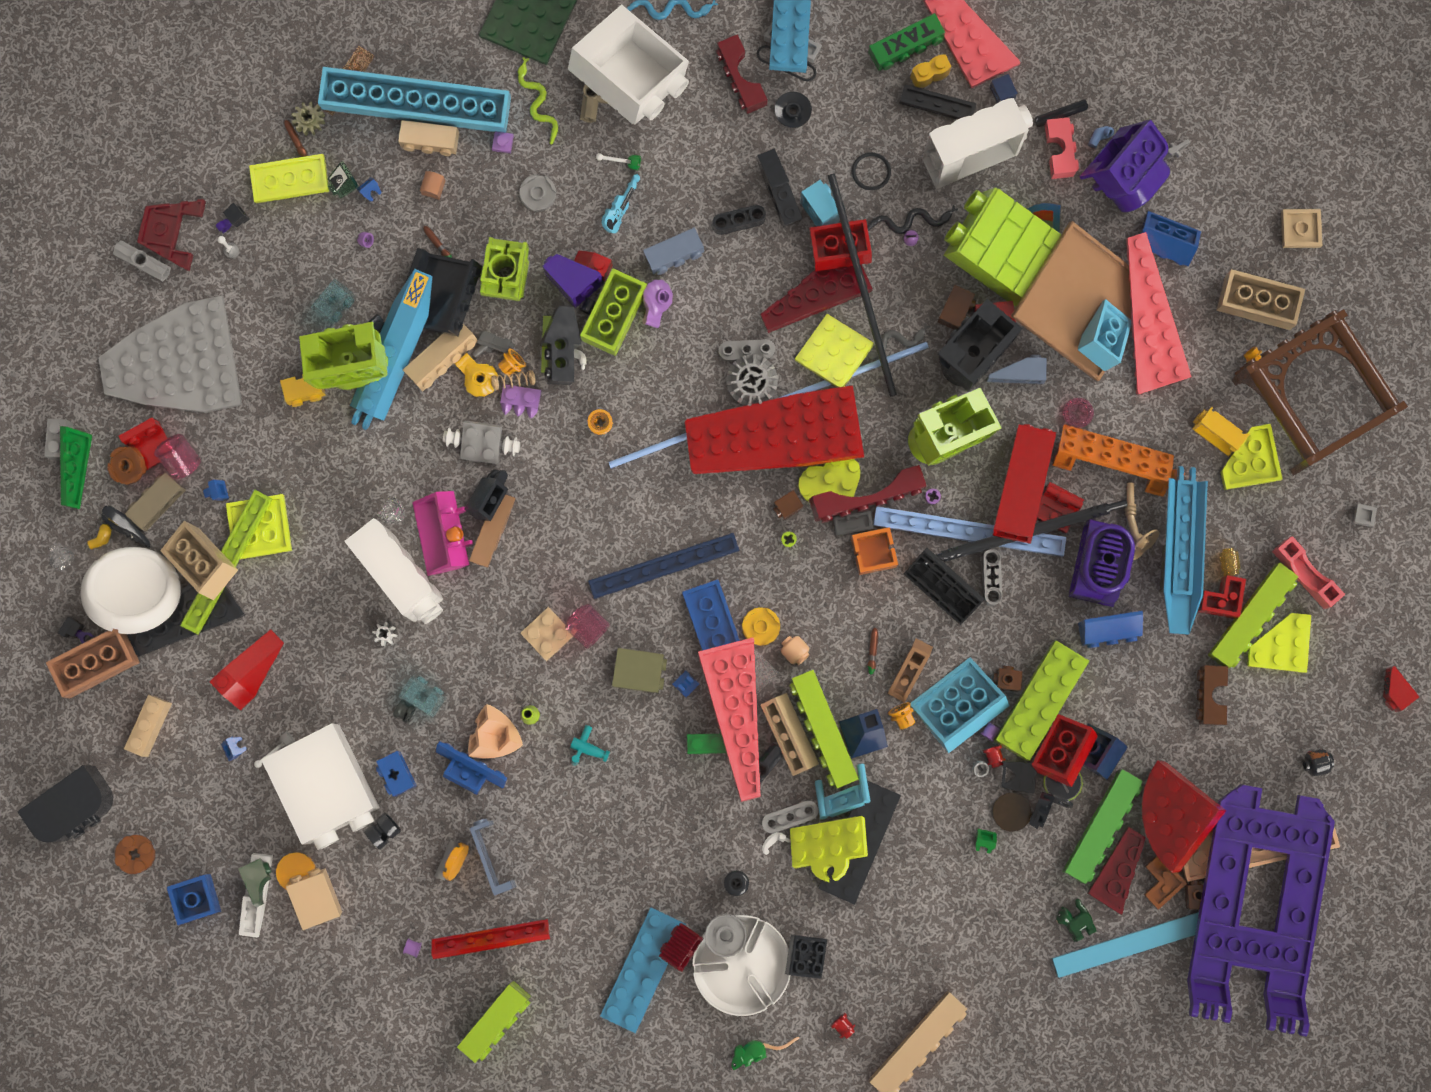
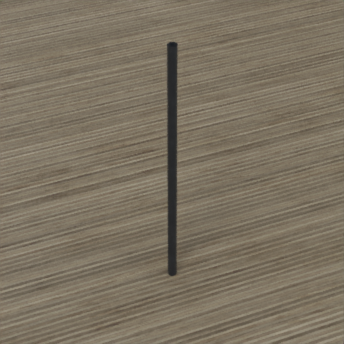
M835 173L827 176L890 397L896 396L897 392Z

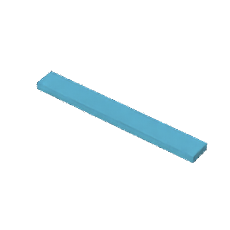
M1199 912L1054 957L1052 961L1057 976L1060 978L1193 936L1196 932Z

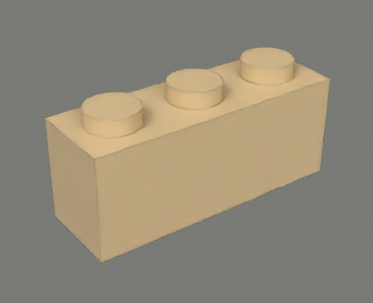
M402 120L398 142L405 151L412 152L414 149H418L426 154H432L434 151L440 152L444 156H451V154H456L459 131L457 127Z
M148 695L124 749L141 757H148L172 703L156 696Z

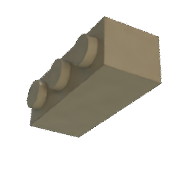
M166 472L158 475L154 480L155 483L150 488H146L141 493L139 500L131 503L127 508L128 511L125 513L127 517L144 531H147L186 491L184 487Z

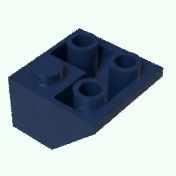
M878 709L839 721L851 759L888 747Z

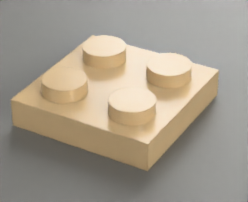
M1283 209L1281 211L1283 248L1322 247L1321 209Z
M549 607L521 632V635L546 661L575 636Z

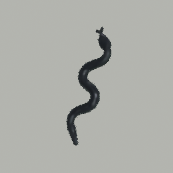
M953 205L952 210L946 211L938 221H935L925 209L914 208L907 214L905 223L901 227H898L888 216L880 215L872 219L867 228L869 231L878 222L883 221L894 233L903 234L909 231L916 215H921L929 225L939 227L947 223L951 219L953 212L958 211V208H955Z

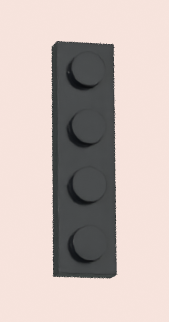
M907 84L904 85L899 102L902 105L957 120L966 116H972L977 104Z

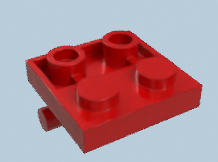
M1049 482L1041 498L1037 519L1046 521L1077 512L1083 506L1084 499ZM1066 526L1057 530L1066 534L1070 526Z

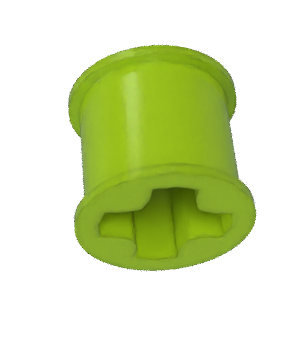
M785 532L781 537V541L785 547H792L796 543L797 538L793 532ZM791 535L794 543L785 544L786 540L784 537Z

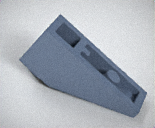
M1031 355L989 374L987 382L1044 384L1046 381L1047 358H1041V355Z

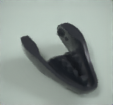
M106 505L103 507L101 518L107 525L118 533L126 535L127 538L130 537L131 541L134 540L135 543H140L141 546L144 545L150 549L149 539L124 513L112 506Z

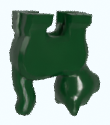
M1080 899L1075 900V906L1080 911L1078 914L1072 917L1071 912L1067 908L1061 907L1056 918L1058 924L1066 926L1072 934L1074 942L1084 939L1081 932L1083 929H1086L1088 935L1097 931L1087 908L1082 905Z

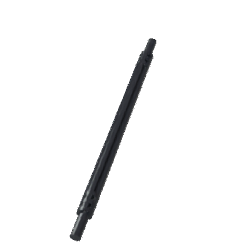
M1124 499L1111 504L1104 503L1036 523L1033 536L1110 514L1111 511L1128 507L1127 501ZM991 536L943 550L940 554H936V556L943 562H947L1012 543L1015 540ZM923 559L924 565H928L929 563Z

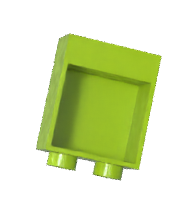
M995 187L984 192L976 190L964 205V209L969 214L963 224L956 222L947 232L944 241L950 245L943 256L1003 299L1013 301L1014 306H1017L1061 234L1018 202H1015L1014 199Z

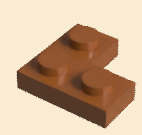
M1157 855L1144 866L1158 881L1143 894L1157 910L1187 884L1178 873H1172L1159 860Z

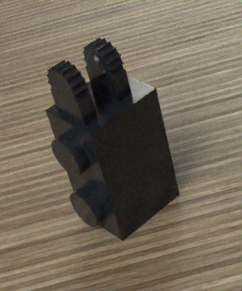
M493 469L487 478L482 477L464 510L476 520L491 521L508 491V488L504 486L508 472Z

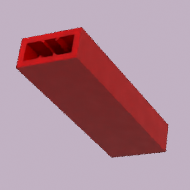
M1029 424L1018 425L993 536L1031 544L1057 432H1053L1048 428H1034Z

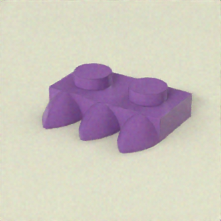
M503 384L500 401L503 413L506 415L514 406L517 416H520L524 409L527 408V414L530 419L534 417L539 408L541 390L513 386L512 388L511 385H505L506 388L504 389Z

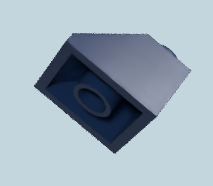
M1088 723L1087 726L1092 727L1098 737L1083 766L1108 780L1128 747L1117 737Z

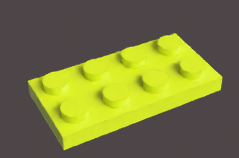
M324 154L249 166L255 203L330 192Z

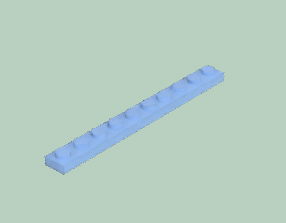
M876 507L873 523L875 527H890V529L968 542L993 536L995 526L884 507ZM1042 533L1033 536L1031 544L1015 541L999 547L1063 557L1066 537Z

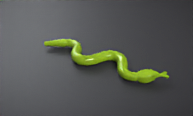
M523 57L524 63L518 69V82L524 88L539 91L538 98L530 107V115L534 120L552 124L553 128L549 143L553 144L558 132V122L552 116L537 113V108L546 99L547 92L542 84L526 82L524 80V76L527 73L526 62L529 58L525 59Z

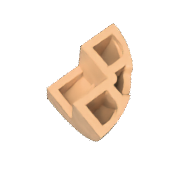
M486 704L475 720L477 728L475 733L471 734L469 738L468 756L489 759L510 754L523 745L520 734L506 715L495 707Z

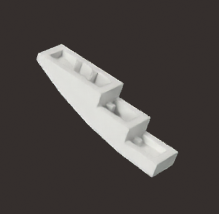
M259 853L251 855V862L261 858L264 862H268L271 867L273 855ZM267 881L263 889L264 904L259 907L252 904L246 889L242 901L239 935L259 937L269 881Z

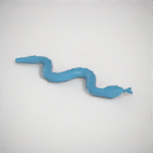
M636 0L626 9L631 11L639 5H643L653 19L662 20L671 13L674 5L680 4L688 16L699 18L707 15L712 6L718 5V3H715V0H713L712 4H705L698 12H694L687 0H669L664 10L658 13L648 0Z

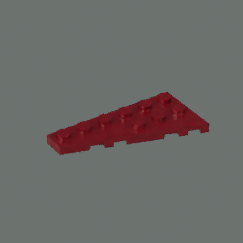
M861 265L868 293L873 291V288ZM853 266L822 271L814 270L798 286L789 290L787 295L777 300L760 314L767 332L770 333L860 297L861 293Z

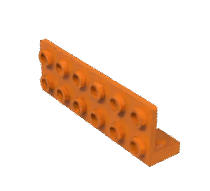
M1064 424L1059 448L1052 466L1071 471L1076 459L1147 478L1149 480L1146 484L1145 492L1164 497L1168 489V480L1172 476L1174 455Z

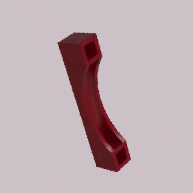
M917 465L901 470L889 486L872 495L849 497L828 491L812 496L809 499L815 521L821 520L822 523L833 520V517L840 515V518L851 514L850 511L858 510V512L868 510V506L874 504L876 507L887 504L886 501L891 499L894 502L905 498L904 495H919L927 485L921 467Z

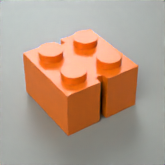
M890 527L851 536L854 555L858 554L855 560L859 575L892 569L898 566L895 548H891L889 551V548L894 544Z

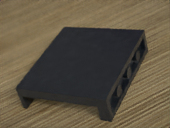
M417 248L406 281L414 269L432 276L429 316L423 329L459 336L466 313L469 310L470 301L475 293L478 278L481 276L482 265L474 259H471L469 262L430 254L424 249Z

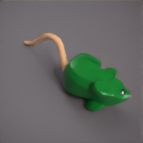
M799 1037L782 1046H772L759 1040H751L744 1046L738 1045L734 1049L731 1063L732 1070H736L743 1064L746 1068L751 1065V1062L754 1061L756 1063L766 1058V1048L781 1050L798 1040Z

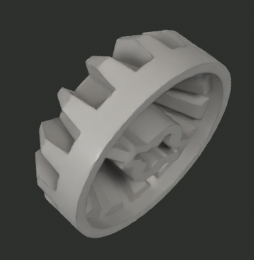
M756 354L744 355L734 361L728 370L726 378L730 395L743 405L761 404L763 401L769 400L775 393L778 383V375L773 364L765 357ZM750 367H757L761 369L763 373L758 374L757 372L751 371ZM747 368L748 373L744 376V380L739 381L741 372ZM749 375H752L753 378L761 376V378L755 381V385H752V383L743 384L749 379ZM766 379L763 389L758 392L757 387L760 382ZM746 386L749 389H754L755 393H748L742 387Z

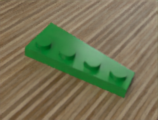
M60 426L61 505L80 509L92 435L66 426Z

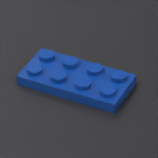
M719 580L682 592L702 651L740 641Z

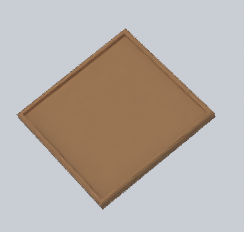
M1071 221L1011 317L1091 378L1100 381L1105 371L1078 351V346L1082 334L1103 300L1109 301L1131 319L1129 265Z

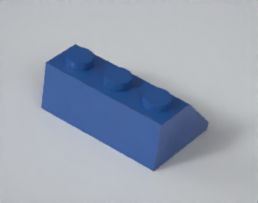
M1148 211L1139 233L1146 232L1152 252L1157 256L1168 258L1178 265L1189 267L1198 249L1201 231Z
M1143 611L1085 619L1079 622L1078 627L1082 646L1087 645L1089 649L1099 647V643L1104 642L1108 646L1118 644V640L1123 639L1126 640V643L1138 641L1137 637L1143 636Z

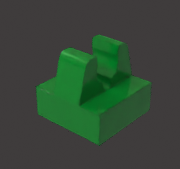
M977 828L976 851H979L982 846L986 847L987 853L990 854L993 849L995 850L997 833Z

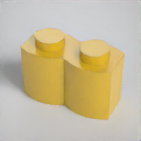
M938 55L929 62L916 65L912 69L910 78L915 87L925 88L932 81L936 82L945 79L950 73L951 64L946 55Z

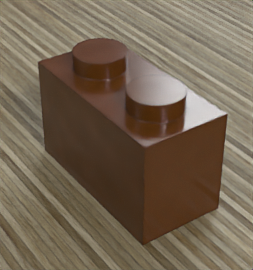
M954 285L937 322L953 330L958 329L961 322L965 319L967 311H972L976 303L973 300L975 294Z

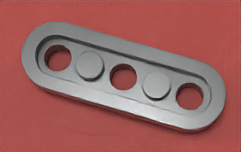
M768 339L727 341L719 347V356L725 361H736L744 355L752 354L769 359L775 353V345ZM763 346H768L769 350L763 351L762 348ZM745 347H749L751 350L749 352H745L743 349ZM730 348L732 351L731 353H726L724 350Z
M804 801L767 814L762 820V827L768 833H776L813 820L818 815V807L812 801ZM806 807L812 808L811 814L805 813ZM792 813L794 816L793 820L788 821L786 815ZM769 820L775 821L774 827L768 826Z

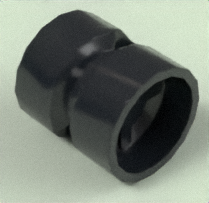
M387 813L382 814L376 820L377 824H371L364 831L367 838L379 850L389 843V838L393 839L401 832L400 827Z

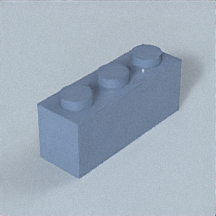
M694 227L644 249L643 253L652 274L657 273L661 275L668 271L667 268L672 266L679 267L685 263V260L690 258L695 260L701 257L704 252V246Z

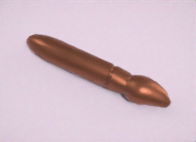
M285 120L284 126L298 154L301 157H306V149L302 146L295 129L289 120Z

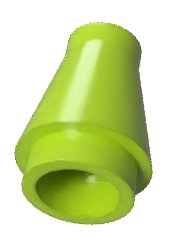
M528 705L522 709L520 717L525 724L532 725L538 721L540 713L535 706ZM531 711V717L527 718L525 714Z

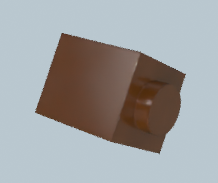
M792 490L774 502L775 508H773V511L778 518L782 517L783 520H786L802 510L804 505L795 491Z

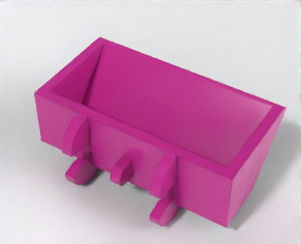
M454 491L434 492L412 502L427 575L431 576L468 566L469 560L466 547L472 546L473 541H464L463 537L460 541L449 542L446 536L449 528L459 527L462 529L459 514L466 512L464 510L465 507L457 508Z

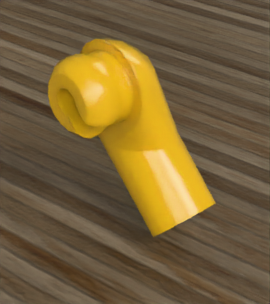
M102 524L99 527L97 538L87 541L91 550L106 545L109 542L111 536L109 525Z

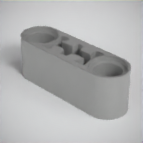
M989 549L981 558L982 594L986 605L995 606L1002 600L1001 555L997 550ZM987 554L995 556V563H989L986 560ZM996 567V569L992 570V575L996 577L993 581V587L987 589V587L991 586V579L987 577L991 574V568ZM989 592H994L997 595L995 602L988 599Z

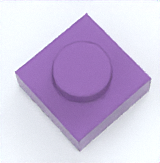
M495 131L492 151L511 154L514 135Z

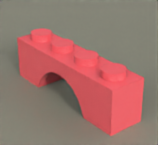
M1293 536L1285 539L1272 551L1284 566L1299 576L1297 580L1323 609L1332 607L1345 595L1333 580L1326 578L1314 568L1308 560L1304 548Z

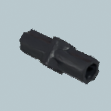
M773 742L759 758V765H763L766 768L765 775L760 776V784L783 757L781 749Z

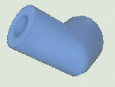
M1108 126L1095 129L1088 146L1097 148L1100 140L1114 135V129Z

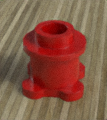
M1002 745L982 750L986 754L987 765H991L992 768L1002 766V761L1006 760L1001 752Z
M844 1013L830 1027L836 1029L840 1034V1038L845 1037L847 1039L855 1032L853 1028L856 1025H852L846 1018L847 1014Z

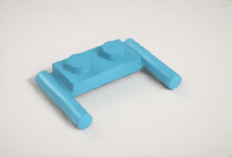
M864 764L857 765L859 785L827 797L824 796L822 780L815 781L820 819L840 815L870 802Z

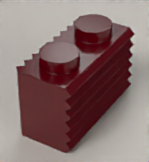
M680 923L679 926L677 925L673 928L671 932L672 937L668 943L665 942L662 945L659 957L682 972L704 938Z

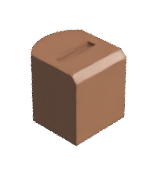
M426 171L420 188L421 194L440 200L445 184L444 176Z

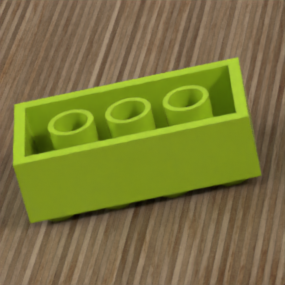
M612 269L581 332V340L616 356L643 301L642 296L647 284L616 269Z
M512 981L457 1048L474 1063L479 1059L483 1061L492 1050L490 1048L491 1044L496 1045L505 1035L503 1030L505 1028L509 1029L518 1019L515 1015L518 1012L522 1014L531 1002L528 1000L531 995Z

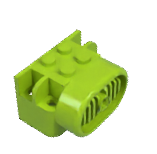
M373 322L358 325L347 324L343 325L342 328H327L323 332L299 336L303 380L316 389L336 387L342 390H350L369 385L388 375V357L385 353V347L381 344L380 333L374 329Z
M978 388L959 397L954 395L948 398L945 403H942V401L937 402L931 406V409L918 414L914 427L909 432L908 446L917 460L928 466L935 465L987 440L1002 427L981 388Z

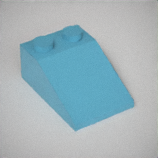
M1103 300L1081 336L1078 351L1103 371L1121 363L1131 328V319L1109 301Z

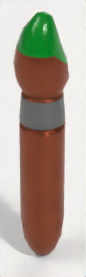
M424 226L425 234L441 253V256L452 258L450 252L445 249L434 232L428 226Z
M876 627L873 628L870 638L868 662L870 675L876 669L875 661L878 644V630Z

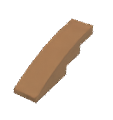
M505 495L492 520L484 521L471 554L470 562L486 568L489 567L516 498Z

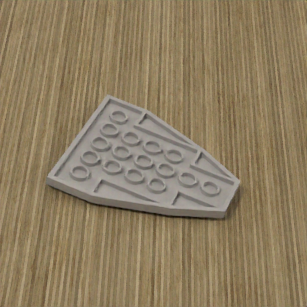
M223 296L184 303L135 330L98 358L104 394L107 396L145 406L204 413L242 405Z

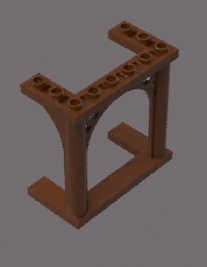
M1344 309L1340 312L1334 310L1322 320L1319 319L1310 325L1311 329L1306 332L1304 329L1293 335V340L1288 341L1286 339L1277 345L1278 349L1265 351L1261 354V359L1257 361L1255 358L1250 360L1234 373L1236 376L1232 379L1235 386L1246 384L1261 396L1302 457L1303 461L1289 469L1293 476L1408 407L1405 401L1398 402L1344 319L1348 316ZM1326 332L1332 335V342L1329 345L1323 342V335ZM1318 337V344H1312L1311 341L1316 340ZM1338 340L1340 341L1338 344L1342 346L1341 348L1335 346ZM1296 348H1300L1301 352H1297ZM1317 349L1330 350L1345 357L1353 365L1384 412L1319 451L1289 405L1284 391L1285 375L1293 360L1305 352ZM1284 358H1286V360H1287V362H1286L1285 364H1282L1281 362H1279V361L1283 360ZM1270 365L1278 366L1281 369V373L1273 375L1268 371V367ZM1271 380H1278L1279 385L1276 386L1275 381L1272 382Z

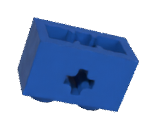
M396 751L376 761L378 764L376 770L380 777H384L386 781L384 786L389 795L392 794L393 797H397L417 786L400 751ZM392 770L399 772L397 780L396 778H391V775H393Z

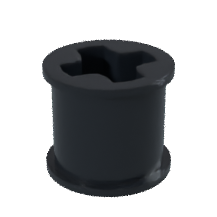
M585 297L586 300L580 311L590 315L596 301Z

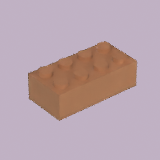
M113 629L112 632L107 631L46 662L61 696L69 699L140 663L127 635L119 633L118 629Z

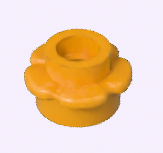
M1257 347L1248 350L1244 354L1246 363L1254 358L1256 361L1261 359L1260 354L1262 350H1258Z

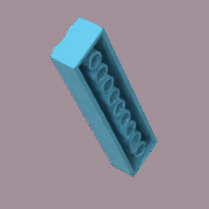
M323 67L318 98V105L322 110L504 133L507 131L511 102L510 92L506 90Z

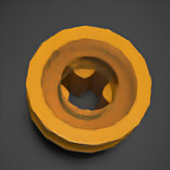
M511 348L508 349L507 353L503 354L504 359L498 364L502 372L509 374V376L515 371L520 372L522 368L526 367L523 358Z
M602 409L591 412L587 420L590 430L598 435L609 432L613 424L610 414ZM601 419L602 422H606L602 427L596 426L598 424L597 420Z
M910 702L900 704L888 712V715L891 716V721H896L899 729L908 728L915 723L911 714L914 709L910 707Z

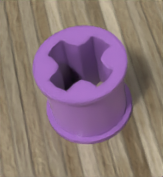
M929 489L925 495L926 502L931 505L938 503L941 498V494L937 489ZM935 493V497L938 499H934L933 502H931L930 497L928 495Z
M988 722L980 734L994 742L1000 729Z
M408 938L403 954L406 953L417 958L422 943Z

